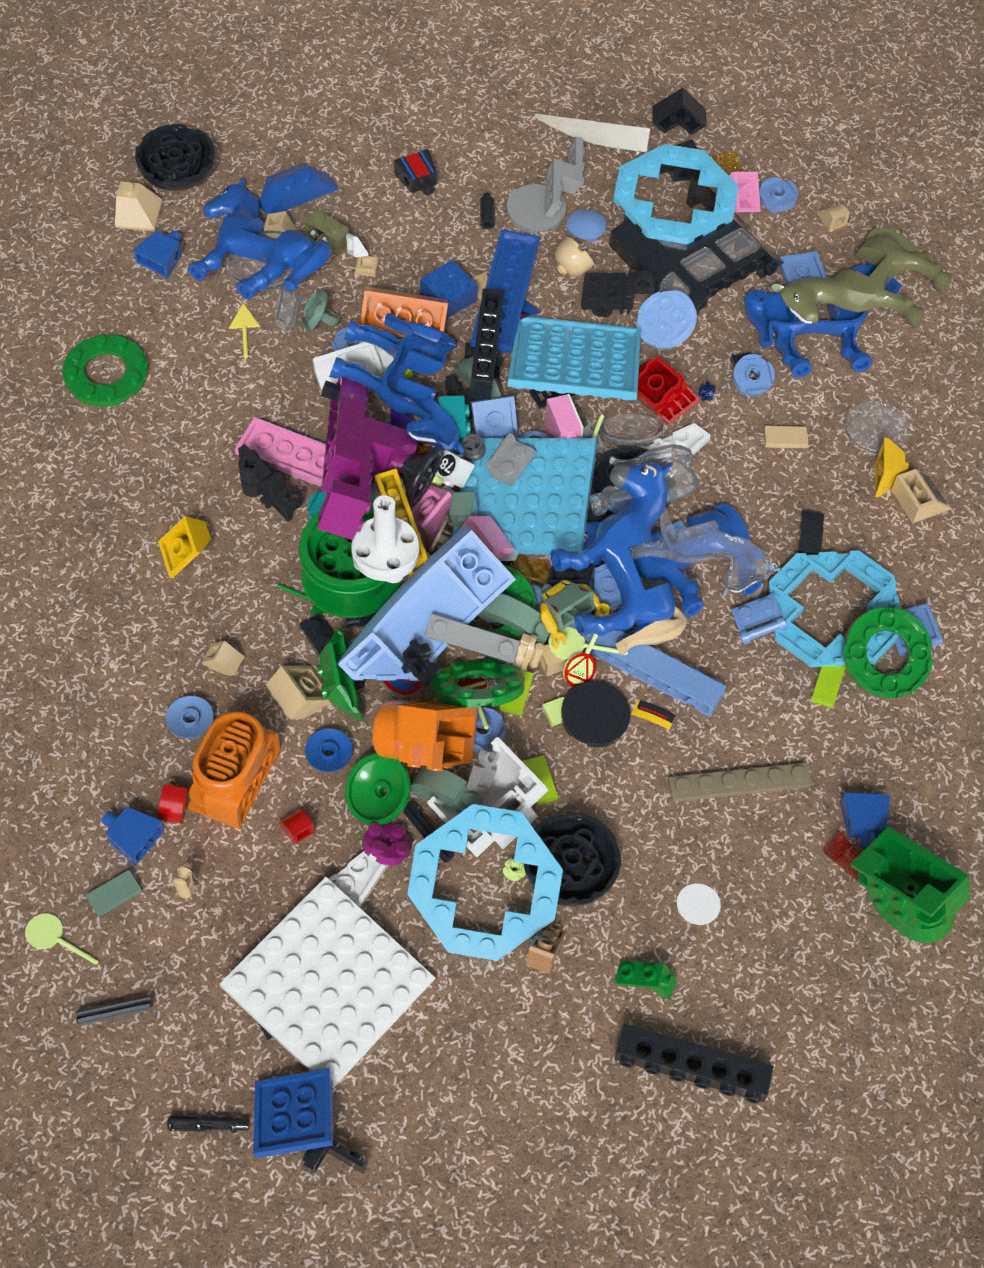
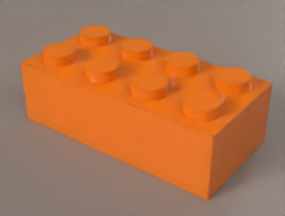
M365 286L360 325L369 324L376 329L390 332L397 338L402 339L405 335L384 324L386 314L391 313L401 320L423 324L444 332L448 299Z

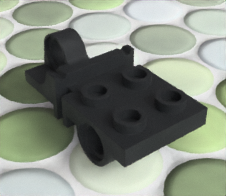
M629 269L628 277H626L625 273H585L581 309L592 310V313L597 317H609L612 314V310H619L620 314H623V309H626L627 314H630V310L633 309L634 294H655L656 275L646 270L637 272L636 269Z
M246 444L239 447L238 466L243 493L248 497H256L262 494L260 502L265 504L267 509L273 506L287 522L292 520V513L303 502L301 490L296 487L285 488L281 472L273 475L272 468L260 460L259 455L254 449L250 450ZM292 494L298 496V498L293 501L287 499V497Z

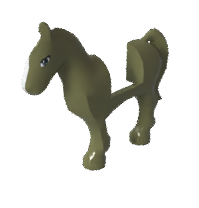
M884 227L870 230L865 236V243L855 255L877 266L869 277L850 269L839 272L834 278L807 277L791 281L785 286L782 284H772L771 288L775 292L781 293L784 302L791 312L805 323H816L819 321L820 312L816 302L834 304L854 312L869 311L873 307L891 308L902 314L908 324L916 328L924 316L925 309L915 306L913 299L908 296L886 291L885 288L890 280L903 270H915L928 277L934 283L937 291L944 293L950 285L953 275L943 272L941 264L933 263V253L924 254L919 252L904 236Z

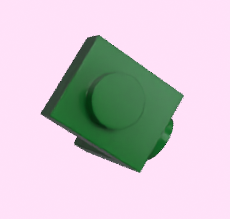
M620 961L615 983L618 986L652 988L662 999L671 1000L673 990L676 988L677 976L664 963Z

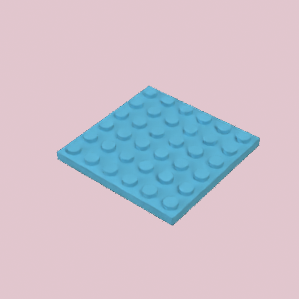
M527 317L519 322L514 339L508 386L516 389L528 388L537 391H556L561 394L574 393L581 396L593 395L601 398L612 397L622 400H636L641 328Z
M482 438L486 451L485 455L478 461L468 460L475 466L464 487L460 490V492H475L479 503L477 516H491L515 550L513 552H519L518 554L550 555L551 550L562 548L569 552L582 551L597 450L596 438H515L517 442L534 448L536 454L513 487L491 478L487 468L489 458L496 453L501 441L505 438ZM454 527L452 537L459 531V527Z

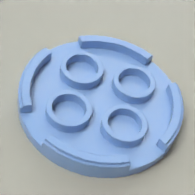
M659 291L651 295L641 305L638 311L637 328H641V338L647 345L656 349L673 348L684 342L694 330L697 321L695 305L681 291Z

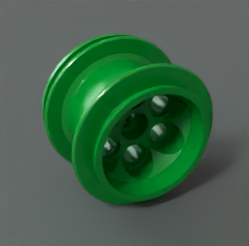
M370 506L368 514H363L362 519H364V522L374 518L373 506ZM319 511L304 527L299 543V560L302 566L301 581L305 594L317 608L327 614L340 618H358L378 612L400 588L401 581L398 583L371 579L354 567L352 558L353 540L318 530Z

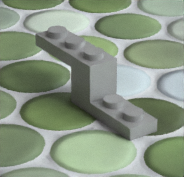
M576 137L569 147L568 163L554 158L546 171L545 216L553 217L556 211L561 209L562 199L560 198L562 191L575 194L584 184L583 170L585 162H583L585 148H583L582 138Z

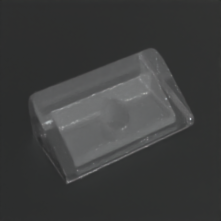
M283 286L279 289L273 320L281 330L290 331L297 328L303 297L285 289Z

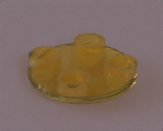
M517 555L516 560L510 563L511 568L517 570L528 580L535 582H547L550 571L547 569L548 564L544 561L537 560L532 562L523 556Z

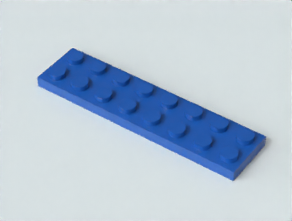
M501 229L485 289L504 291L497 351L512 354L514 339L518 330L540 243V236ZM480 309L471 338L470 346L475 347Z

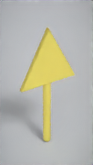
M243 303L229 329L242 328L244 358L247 359V328L260 327V325Z

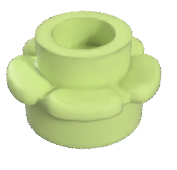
M512 858L505 862L503 874L509 880L518 881L526 875L523 863L514 862Z

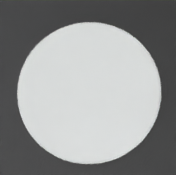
M704 884L686 886L681 890L677 898L679 913L686 921L692 924H708L715 920L720 912L721 904L717 893Z

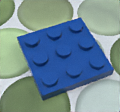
M330 1068L255 1081L253 1154L256 1158L333 1145V1072Z

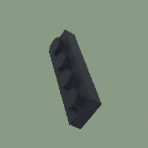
M320 614L299 624L301 631L318 656L333 636ZM356 680L357 690L365 687L363 680Z

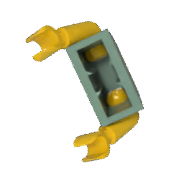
M562 580L554 586L545 584L541 589L540 598L542 604L539 607L540 616L548 634L551 633L553 636L552 647L556 650L558 649V644L555 640H561L564 646L566 643V636L563 633H559L557 629L562 631L573 624L576 615L590 613L595 608V616L603 617L604 614L602 612L607 615L610 613L609 605L605 603L600 604L598 596L586 584H576L568 580Z

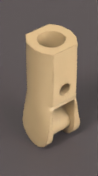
M179 866L177 868L178 875L176 878H173L172 882L180 897L190 898L195 889L192 871L186 867Z

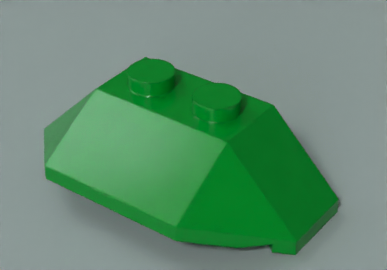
M340 628L336 630L319 655L321 664L317 665L320 678L324 679L325 684L321 686L324 699H328L333 707L357 721H363L356 680H353L337 663L349 648L347 637L343 629Z

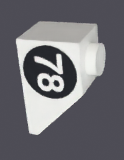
M443 450L442 461L436 474L443 478L441 482L451 488L454 485L463 488L475 465L451 450Z

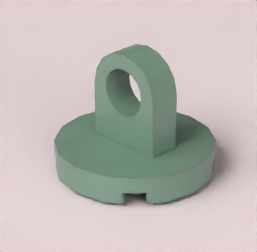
M318 289L316 293L311 294L303 309V314H306L305 319H301V326L309 331L313 330L320 320L332 326L339 324L341 317L325 308L327 293Z

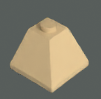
M120 181L116 196L115 227L155 232L163 200L140 183Z

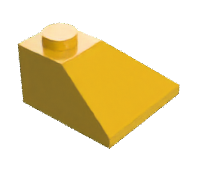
M885 437L875 461V497H880L892 489L897 475L908 472L909 463L905 462V452L892 440Z
M184 516L158 541L170 578L176 576L199 555L211 540L205 521Z

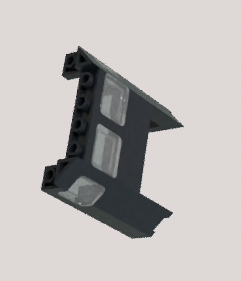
M691 177L686 204L693 208L702 203L710 212H714L716 194L708 186L698 185V181ZM735 213L732 222L717 226L716 230L705 236L700 235L689 244L647 238L642 233L640 226L634 224L626 215L624 216V222L610 232L609 246L631 269H636L637 272L646 270L656 275L655 293L674 290L685 293L695 305L697 316L700 310L707 307L708 298L715 296L717 292L724 288H729L733 283L745 279L755 271L761 279L767 275L771 276L776 272L778 266L785 263Z

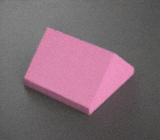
M731 172L729 176L738 185L734 213L761 212L758 172Z
M430 485L420 501L411 508L417 529L429 538L436 531L446 513L450 514L452 494L449 491Z
M469 516L462 525V527L467 525L498 560L515 550L491 516Z

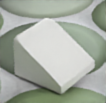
M350 233L346 235L348 254L354 257L369 255L357 236Z

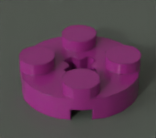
M372 823L365 832L362 847L368 856L371 854L376 857V862L384 865H398L402 863L404 858L409 856L412 843L403 826L398 824L379 825Z

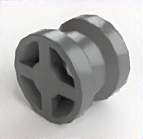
M468 434L462 439L461 444L464 449V455L468 460L478 461L483 458L486 451L482 438L479 435Z

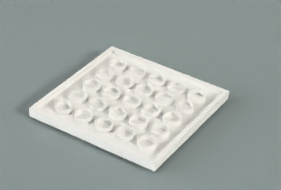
M325 877L220 983V987L309 1072L330 1068L333 1072L334 1089L435 980V977L335 884Z

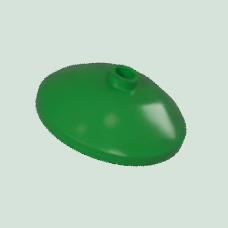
M378 754L366 756L352 768L345 785V800L348 809L356 819L365 824L377 823L383 825L393 821L402 813L408 803L411 792L409 773L403 763L397 759L384 758ZM387 788V793L384 796V790Z

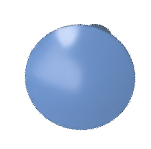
M590 209L575 211L567 220L568 233L590 243L595 242L597 238L602 236L607 226L605 218L600 213Z

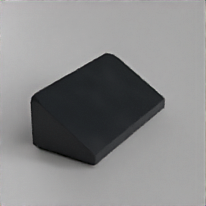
M551 566L547 584L554 586L562 580H568L576 584H586L594 591L595 567L588 566L579 571L568 568L558 572Z

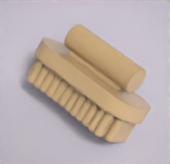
M522 634L513 663L520 670L526 671L528 663L532 668L538 667L545 647L541 643H537L535 646L537 635Z

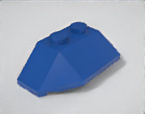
M300 163L266 178L259 205L266 216L271 213L284 212L336 191L338 186L329 174Z

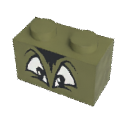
M316 209L304 221L305 235L313 242L322 240L328 242L332 253L336 256L347 246L346 235L349 233V228L322 211Z

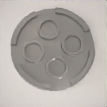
M540 184L525 185L516 189L510 195L507 201V213L511 223L518 229L538 234L539 231L554 230L561 225L566 214L565 200L561 195V209L556 211L553 217L545 216L546 186Z

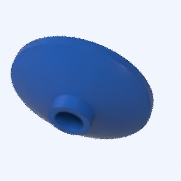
M336 729L317 731L308 739L305 746V755L308 763L321 772L338 771L344 768L352 757L353 749L350 739L346 734ZM331 751L333 755L326 756L325 753Z

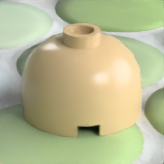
M566 237L556 248L555 260L558 264L556 268L562 275L567 273L571 277H580L591 270L594 262L585 250L582 251L578 247L579 244L570 237Z

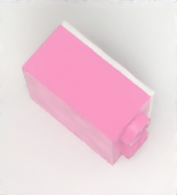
M570 394L547 399L544 425L551 438H582L584 427Z

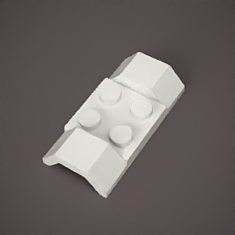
M365 342L312 359L314 373L321 391L325 380L337 383L338 379L329 377L336 357L343 359L347 363L357 362L375 376H379L394 360L383 349Z

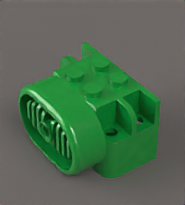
M889 826L851 863V867L858 871L859 883L868 889L869 900L873 903L879 915L899 933L916 942L930 943L944 938L954 926L955 914L970 899L968 874Z

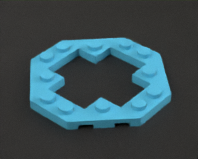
M664 144L620 166L613 202L625 210V215L634 224L640 226L642 233L647 238L689 244L700 235L705 236L716 230L717 226L733 221L738 185L704 150ZM661 164L700 170L698 185L718 188L714 212L694 209L691 224L653 218L651 214L654 202L634 199L638 177L641 175L659 178Z
M850 551L845 554L819 552L818 555L796 553L768 583L769 595L774 593L787 629L782 631L780 629L774 631L775 641L809 667L845 666L843 659L845 637L839 634L825 648L792 624L803 612L804 607L789 597V595L812 571L831 583L845 569L878 593L867 605L866 609L868 611L880 607L900 609L895 576L860 551ZM881 631L873 635L867 644V658L870 664L875 665L900 637L889 631Z
M472 804L416 844L407 894L449 953L498 961L555 920L563 869L522 812ZM469 829L518 837L514 862L538 866L531 913L525 914L506 910L502 935L453 927L457 902L433 898L440 850L465 853Z

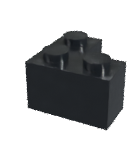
M681 88L652 106V123L663 133L681 125L692 135L706 127V109L684 88Z

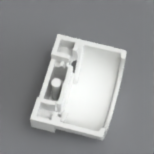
M497 737L491 742L492 752L498 754V760L492 767L493 770H496L490 792L489 794L475 792L485 798L481 805L522 812L531 824L538 817L531 806L549 790L506 744ZM435 796L427 802L445 823L460 814ZM469 829L466 846L478 857L494 841L504 849L516 837Z

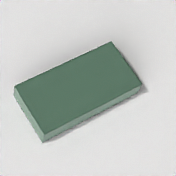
M127 870L86 894V898L97 916L100 917L140 894L142 890L130 870Z

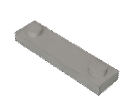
M434 614L430 616L424 636L511 664L514 663L520 643L518 640Z

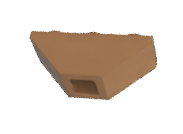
M552 923L538 931L530 945L526 966L550 974L566 932L562 931L558 925Z

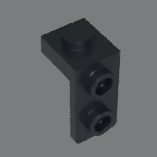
M334 1139L332 1146L307 1150L302 1159L304 1161V1171L312 1176L316 1173L327 1153L362 1174L366 1170V1164L363 1162L364 1158L356 1152L350 1151V1153H347L340 1149L341 1144Z

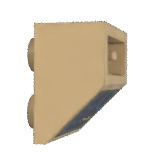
M914 469L897 475L891 491L912 524L950 510L951 507L929 474Z

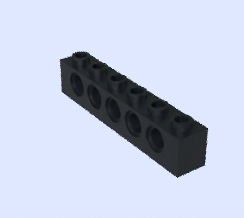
M482 290L469 398L491 400L502 314L503 290Z
M623 1024L614 1058L624 1067L633 1068L638 1066L644 1068V1071L649 1074L658 1075L662 1073L669 1075L671 1080L677 1082H684V1080L694 1082V1085L701 1089H709L711 1087L718 1089L721 1094L726 1096H734V1094L743 1096L750 1103L765 1101L768 1096L774 1066L627 1024ZM645 1047L649 1051V1055H640L637 1052V1048ZM662 1055H671L674 1058V1062H665L662 1059ZM687 1062H696L699 1066V1069H690L687 1066ZM712 1069H721L724 1073V1076H715L712 1073ZM744 1075L748 1078L749 1084H741L737 1076Z

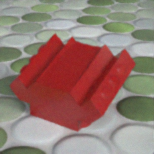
M658 356L654 359L650 358L639 367L637 400L655 415H658L665 423L670 425L700 401L697 395L688 387L684 377Z

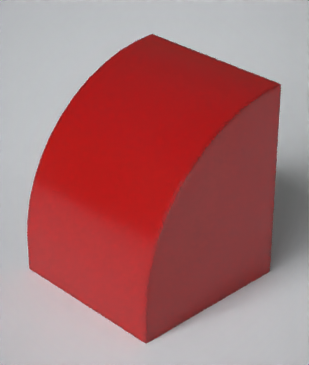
M163 785L158 809L159 820L183 823L190 799L187 788Z
M302 809L296 810L278 822L294 845L315 833L313 822Z

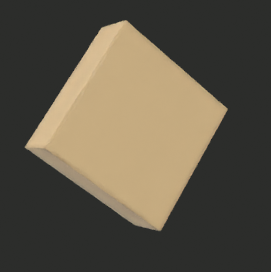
M358 257L355 275L376 277L379 257Z

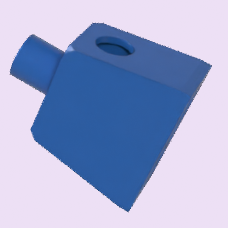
M174 230L168 236L159 231L154 232L134 248L136 263L168 278L182 256L179 242L182 239L181 235Z
M843 794L840 807L848 837L860 838L862 849H866L887 828L890 795Z
M129 807L125 808L119 816L108 811L102 818V824L109 827L106 832L109 843L134 866L138 865L164 832L162 821Z

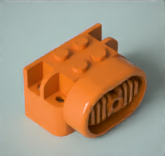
M407 699L386 701L381 705L374 719L372 729L374 749L381 757L397 759L399 762L407 763L408 767L420 768L421 765L427 766V769L433 771L453 769L455 765L472 763L478 708L458 707L441 701L421 702Z
M228 712L216 718L209 726L193 757V784L189 791L191 801L187 809L240 829L281 750L278 733L262 727L255 717L244 712Z

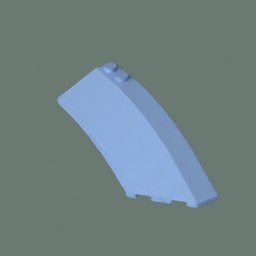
M465 525L392 595L369 621L337 663L353 680L409 679L410 681H419L411 672L405 674L401 669L405 663L402 653L409 647V642L417 639L419 644L427 643L431 648L430 662H433L448 646L446 643L424 637L431 614L468 625L516 579L475 533Z

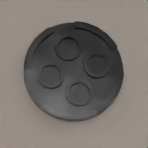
M586 682L577 685L567 693L561 707V722L567 734L587 744L589 747H606L614 744L624 735L630 722L631 713L626 698L616 688L601 682Z

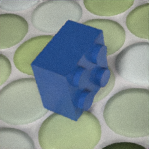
M453 260L420 278V295L448 299L446 319L477 301L478 285Z

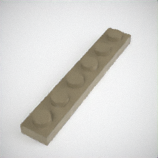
M807 763L668 778L672 802L810 788L812 785Z

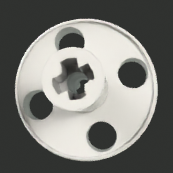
M383 495L377 497L374 501V518L364 522L361 531L356 532L352 541V558L354 567L367 577L379 581L398 583L417 564L419 541L414 529L404 520L395 517V501L393 498Z

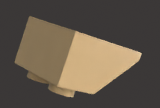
M281 666L266 684L271 692V696L277 700L284 714L290 720L305 719L331 704L328 699H324L321 686L325 684L312 666Z

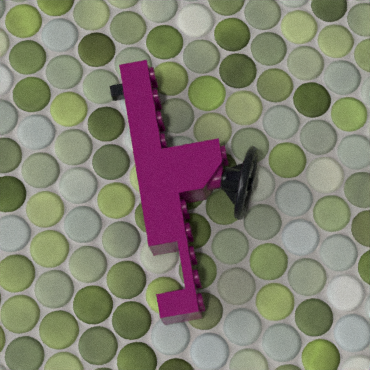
M341 377L338 378L336 384L325 380L321 391V396L330 399L321 484V492L327 493L318 516L317 529L353 540L356 532H360L364 522V519H362L363 514H368L371 506V500L369 499L372 492L370 485L371 482L374 483L375 475L397 469L399 478L402 477L406 489L405 495L408 504L412 508L420 501L433 481L442 461L443 449L440 445H436L425 455L414 458L409 457L410 454L415 453L417 442L407 435L406 429L368 418L366 412L368 409L369 393L367 392L369 388L361 383L349 381Z

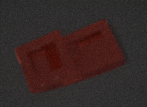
M842 833L837 834L822 851L835 864L858 881V871L851 867V863L863 850L857 851Z

